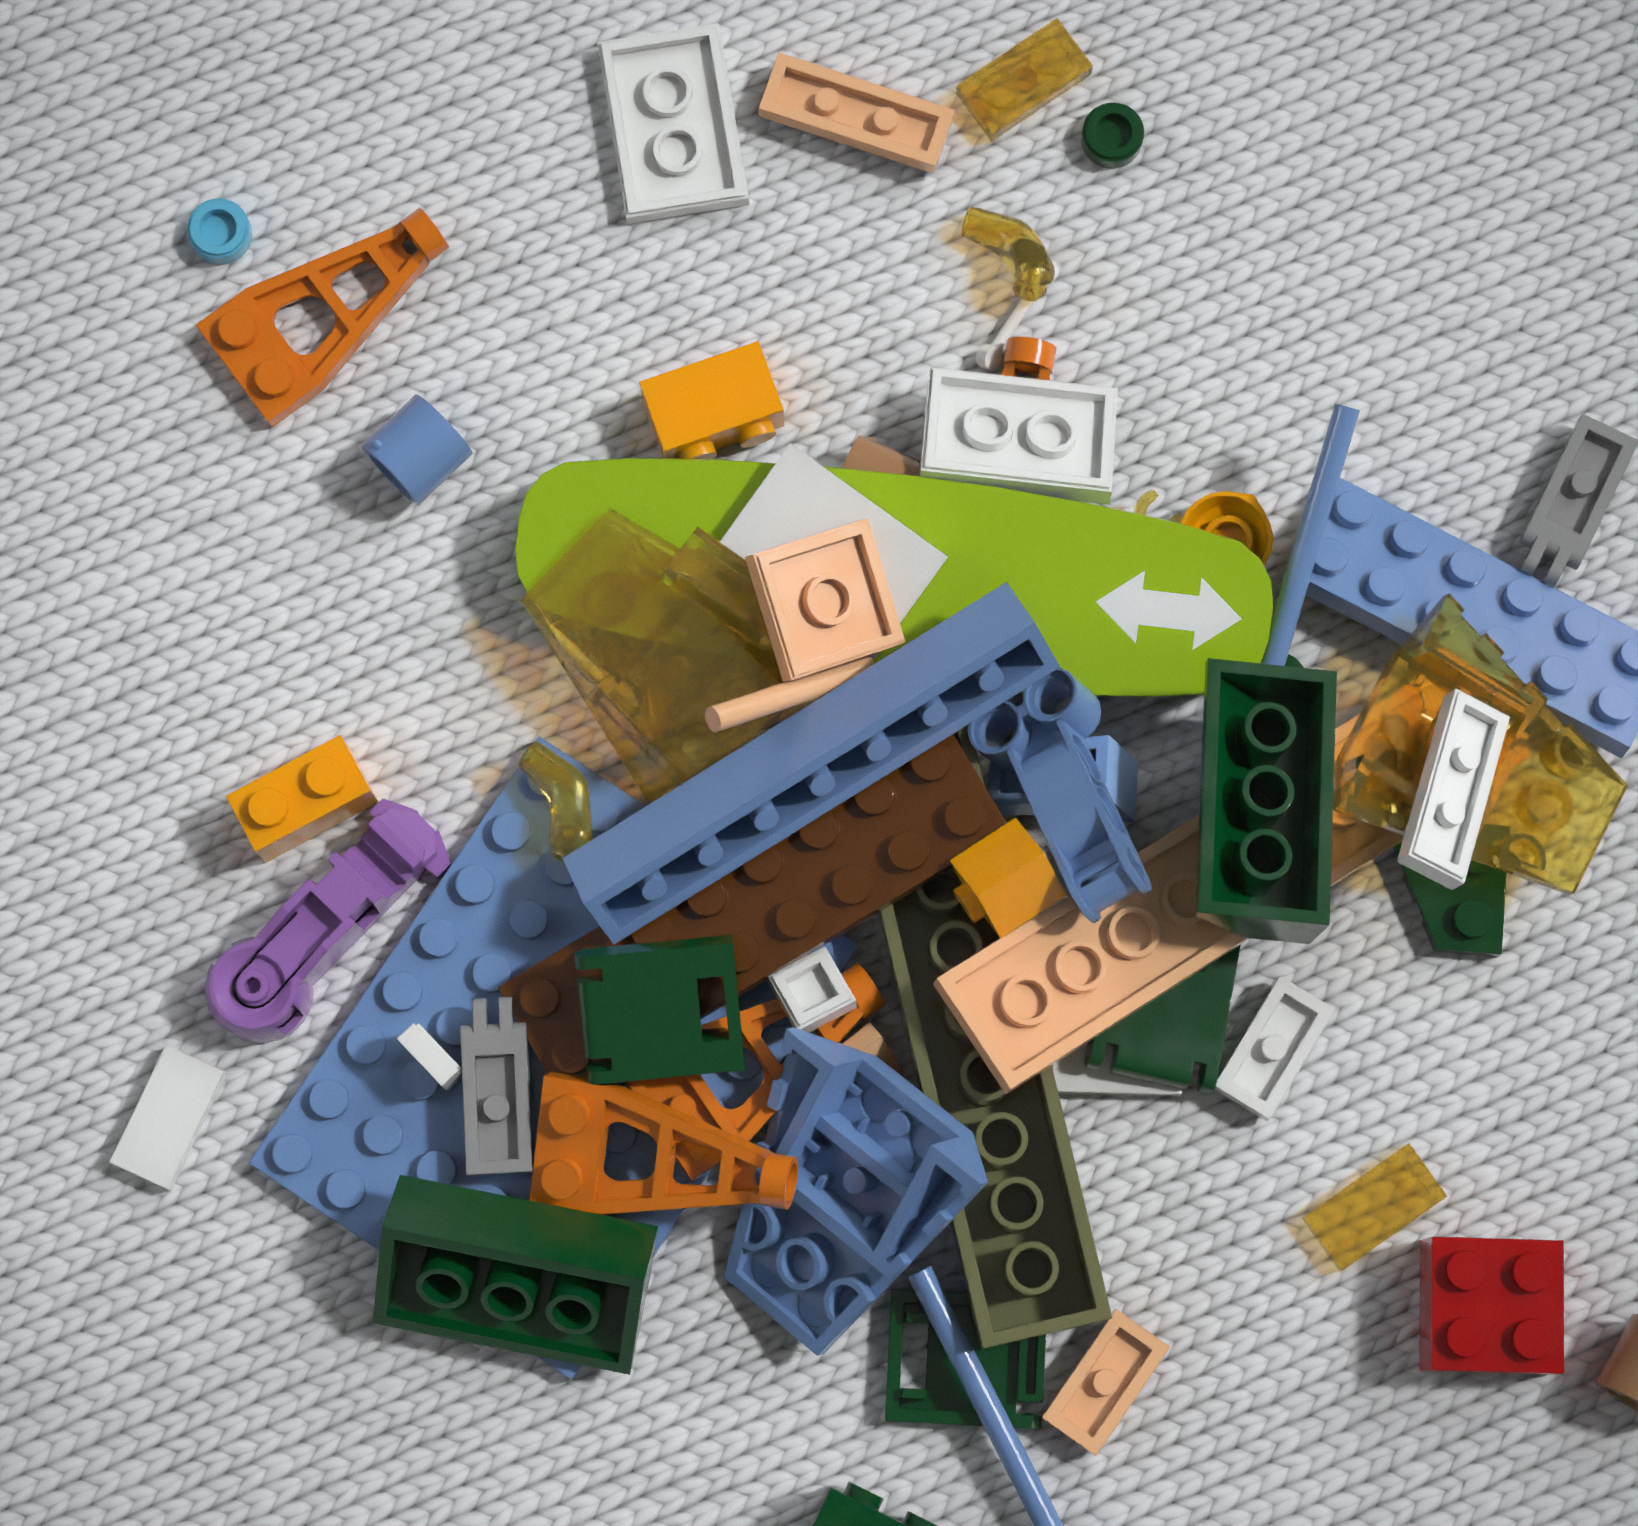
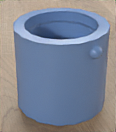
M417 394L361 446L364 453L378 470L407 499L417 506L473 454L468 444L453 426L431 404Z

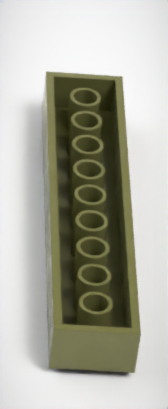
M968 724L955 732L954 736L984 784L976 749L969 740ZM951 868L880 911L878 917L919 1090L973 1132L988 1183L950 1222L979 1348L983 1350L1112 1319V1314L1052 1065L1005 1094L933 985L938 977L1000 939L985 918L974 923L967 915L953 892L955 888L962 885V882L954 868Z

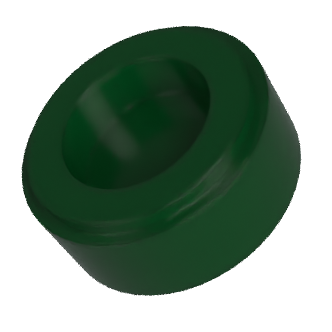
M1115 102L1099 105L1087 115L1081 133L1083 151L1093 163L1103 168L1115 169L1124 167L1131 163L1141 150L1144 139V126L1139 115L1127 105Z

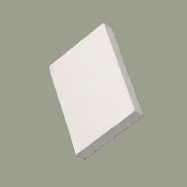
M719 23L597 42L627 224L749 205Z
M930 367L919 476L995 486L1073 501L1109 505L1113 482L1118 388Z
M791 443L715 548L749 573L745 556L868 518L899 623H901L948 558L943 552ZM879 652L867 656L874 660Z

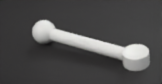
M1044 260L1035 266V279L992 343L984 344L979 348L976 355V363L980 368L994 371L1000 366L1003 358L1001 350L1007 343V339L1011 337L1045 284H1051L1057 279L1058 268L1055 263L1050 260Z

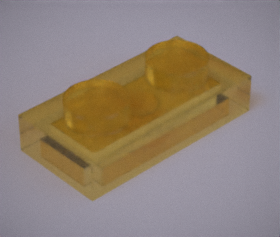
M1056 18L958 84L956 95L992 142L1092 74L1093 65L1058 18Z

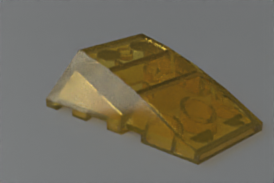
M609 508L520 601L645 798L651 804L744 746L775 714L773 713L719 732H713L709 729L705 720V710L707 707L783 683L760 605L754 593L736 584L735 580L715 568L711 569L685 554L684 550Z
M1448 593L1439 600L1387 661L1334 762L1333 811L1404 836L1443 698L1452 690L1458 689L1510 717L1471 860L1568 895L1576 892L1628 785L1571 723L1563 725L1545 706L1548 700L1532 681L1524 683L1501 658L1505 652L1487 633L1481 636L1461 615L1465 609Z

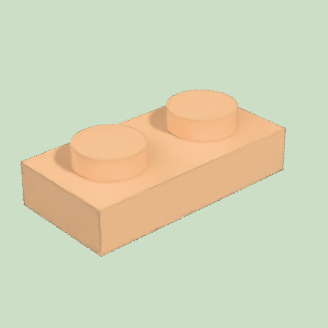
M1114 1309L1112 1319L1105 1322L1041 1418L1091 1454L1097 1456L1170 1346L1119 1310Z

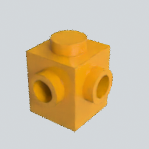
M1016 818L949 860L962 882V885L953 890L961 906L974 923L985 918L1000 938L1067 896L1045 853Z

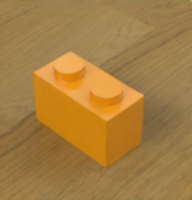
M759 341L639 382L642 400L663 458L713 459L717 456L716 450L737 442H740L743 448L762 444L776 436L775 429L784 426V409Z
M341 735L226 795L255 852L266 863L379 802L350 747Z

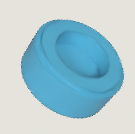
M222 198L207 200L197 206L189 217L187 224L188 238L195 252L203 260L218 265L229 264L240 259L249 249L252 241V227L244 210L233 201Z

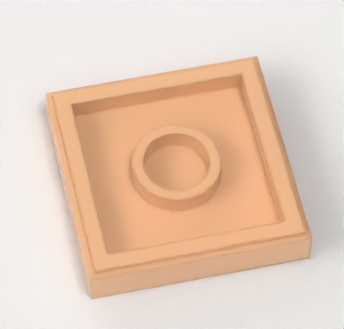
M868 518L745 556L783 682L792 681L906 643Z

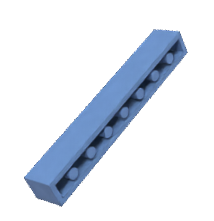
M1006 582L562 859L583 904L614 945L1060 668V665L1037 625Z

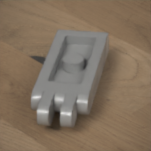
M1583 413L1580 415L1520 538L1519 543L1530 548L1520 571L1532 576L1542 555L1551 558L1552 562L1544 576L1543 582L1555 587L1565 566L1574 570L1579 568L1638 445L1637 439Z
M499 997V1023L488 1024L487 998L473 999V1025L461 1026L466 1175L470 1177L533 1173L529 1047L526 1022L514 1023L512 997Z

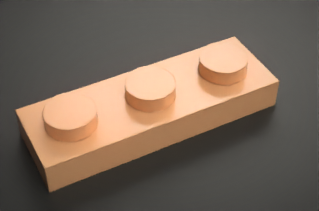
M778 52L758 108L759 117L933 174L936 171L955 113L954 109Z

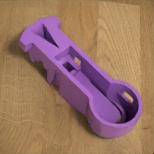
M382 798L369 811L374 818L368 823V830L360 837L361 840L353 848L350 847L343 855L335 852L328 859L333 868L317 884L309 878L280 907L256 937L244 938L232 943L233 947L222 954L215 965H210L204 990L208 1009L221 1027L243 1041L260 1044L282 1040L291 1035L301 1026L310 1012L313 1002V986L426 871L438 880L446 874L452 863L439 831H435L419 815L417 810ZM372 905L373 908L356 923L355 921ZM257 950H261L257 954L256 959L239 975V977L236 980L235 989L238 998L248 1006H262L268 1001H270L284 985L285 987L270 1003H268L264 1007L257 1009L245 1008L244 1006L239 1004L236 998L234 997V980L238 973L252 960ZM297 1008L298 1011L296 1012L294 1017L286 1025H284L281 1028H278L292 1016V1014L295 1012Z

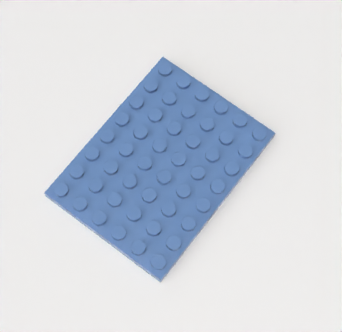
M539 736L251 1158L249 1164L379 1251L382 1225L400 1175L529 1200L532 1173L470 1177L466 1175L462 1079L449 1091L445 1090L397 1038L413 1023L415 1025L419 1023L462 1068L461 1026L473 1025V999L487 998L488 1024L499 1023V997H503L498 988L499 986L599 926L583 904L562 858L646 806ZM842 934L821 948H827L837 968L842 973L859 945ZM768 980L739 996V1009L743 1011L777 999ZM726 1005L701 1019V1025L726 1017ZM788 1017L767 1026L761 1033L762 1039L779 1064L783 1063L787 1054L781 1051L785 1031L787 1028L793 1027ZM528 1041L534 1161L543 1077L547 1073ZM744 1047L745 1070L701 1074L720 1105L727 1109H735L742 1106L758 1089L763 1080L762 1066L752 1051ZM624 1082L617 1083L627 1088ZM623 1122L610 1124L604 1163L605 1174L617 1181L645 1179L655 1172L657 1143L653 1137ZM675 1160L673 1179L680 1184L702 1185L711 1170L690 1182ZM686 1208L600 1215L658 1226L654 1251L655 1257ZM538 1357L571 1380L575 1378L583 1366Z

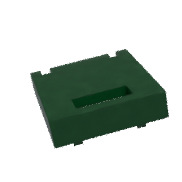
M732 934L588 948L574 953L576 969H602V975L577 977L585 1058H611V1061L593 1063L586 1067L588 1083L598 1085L745 1070ZM723 976L728 1030L725 1027L701 1029L697 979Z
M1241 945L1087 1043L1084 1067L1099 1070L1104 1060L1107 1044L1116 1046L1113 1049L1110 1074L1186 1089L1191 1081L1194 1064H1199L1197 1091L1212 1094L1218 1078Z
M891 1289L885 1421L983 1426L915 1291ZM944 1291L1013 1427L1042 1429V1416L1033 1413L1016 1414V1402L1043 1403L1046 1335L980 1350L967 1293ZM903 1323L928 1325L925 1389L900 1388Z

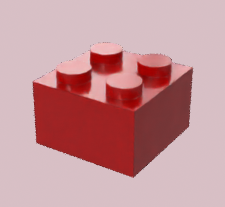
M1429 1237L1420 1240L1419 1371L1539 1375L1564 1374V1240Z

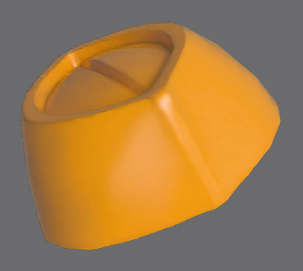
M1228 491L1210 493L1192 504L1186 510L1180 522L1240 541L1261 559L1264 566L1272 552L1274 536L1270 521L1257 498L1252 494Z

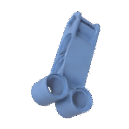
M1058 668L1026 688L1021 705L1016 707L1014 704L1005 701L971 722L968 726V735L971 744L978 752L1001 770L1018 776L1074 901L1084 916L1090 922L1095 923L1100 920L1101 911L1138 890L1146 894L1151 891L1152 887L1146 870L1085 741L1095 731L1100 722V702L1070 672ZM1069 697L1065 708L1055 713L1058 704L1064 698ZM1014 729L1011 739L1000 746L1005 734Z

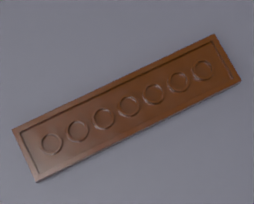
M954 734L618 943L613 945L602 928L598 926L498 988L503 997H512V1013L517 1022H526L527 1039L546 1073L548 1074L552 1071L587 1077L586 1067L589 1064L611 1061V1058L587 1059L584 1055L577 977L602 975V969H576L574 958L576 951L588 948L732 934L739 997L768 980L769 976L811 954L950 870L953 866L949 860L1007 822ZM723 976L697 979L700 1019H703L726 1005Z

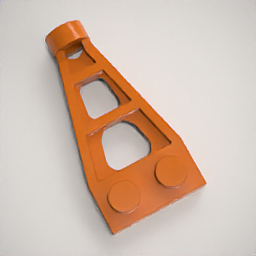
M419 207L390 229L245 288L197 323L196 326L273 428L327 387L429 266V263L449 249V246L428 215ZM408 239L418 249L414 255L408 254L403 248V243ZM361 263L375 264L385 279L382 289L360 309H348L332 288L334 279ZM307 297L320 298L334 312V328L313 353L300 355L292 350L275 327V316L281 308Z
M858 963L841 973L856 999L857 1008L815 1029L817 1036L840 1043L860 1020H865L885 1006L878 988ZM778 999L740 1011L743 1047L752 1051L762 1066L763 1080L758 1089L738 1108L727 1109L722 1107L701 1075L624 1083L628 1089L750 1142L776 1112V1110L767 1107L772 1082L781 1078L784 1066L779 1064L762 1039L761 1033L764 1028L787 1017ZM727 1016L703 1024L701 1029L725 1027L728 1030ZM685 1141L677 1143L675 1160L690 1182H693L721 1162V1157L714 1150Z
M552 1071L544 1075L530 1201L595 1214L751 1203L786 1210L790 1208L798 1179L797 1157L773 1153L617 1083L594 1085L587 1082V1077ZM623 1122L653 1137L657 1143L655 1172L645 1179L617 1181L605 1174L604 1163L610 1124ZM678 1142H689L714 1150L719 1154L721 1162L719 1179L716 1184H680L673 1179ZM760 1167L762 1168V1171L760 1176V1182L758 1185V1183L756 1182L755 1174L757 1169Z

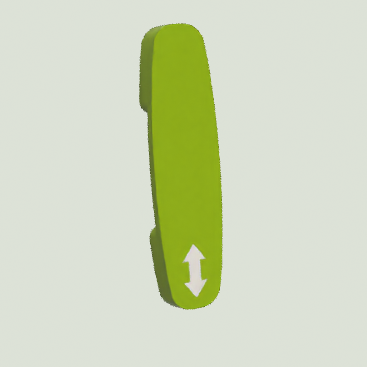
M619 458L564 462L543 473L525 495L518 520L515 547L517 574L529 597L548 613L611 632L702 652L778 665L750 574L715 549L776 463L682 458ZM823 466L948 556L900 623L906 643L880 651L873 660L874 663L879 662L1006 582L1037 625L1060 668L1070 672L1094 695L1157 697L1204 694L1205 662L1208 658L1261 663L1270 635L1273 611L1272 582L1261 559L1238 540L1179 522L1089 502H1079L1013 489L929 477Z

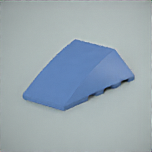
M791 1027L786 1029L781 1051L787 1053L781 1078L773 1080L767 1102V1107L776 1110V1112L770 1118L765 1141L758 1142L757 1145L773 1153L797 1157L798 1179L795 1195L788 1210L760 1204H742L724 1278L815 1355L819 1356L828 1351L988 1183L973 1132L875 1055ZM760 1167L757 1169L756 1182L758 1183V1185L760 1182V1176L762 1171V1168Z

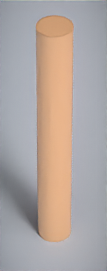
M864 656L792 681H786L707 707L705 710L706 723L711 731L719 732L821 698L875 663L871 657Z

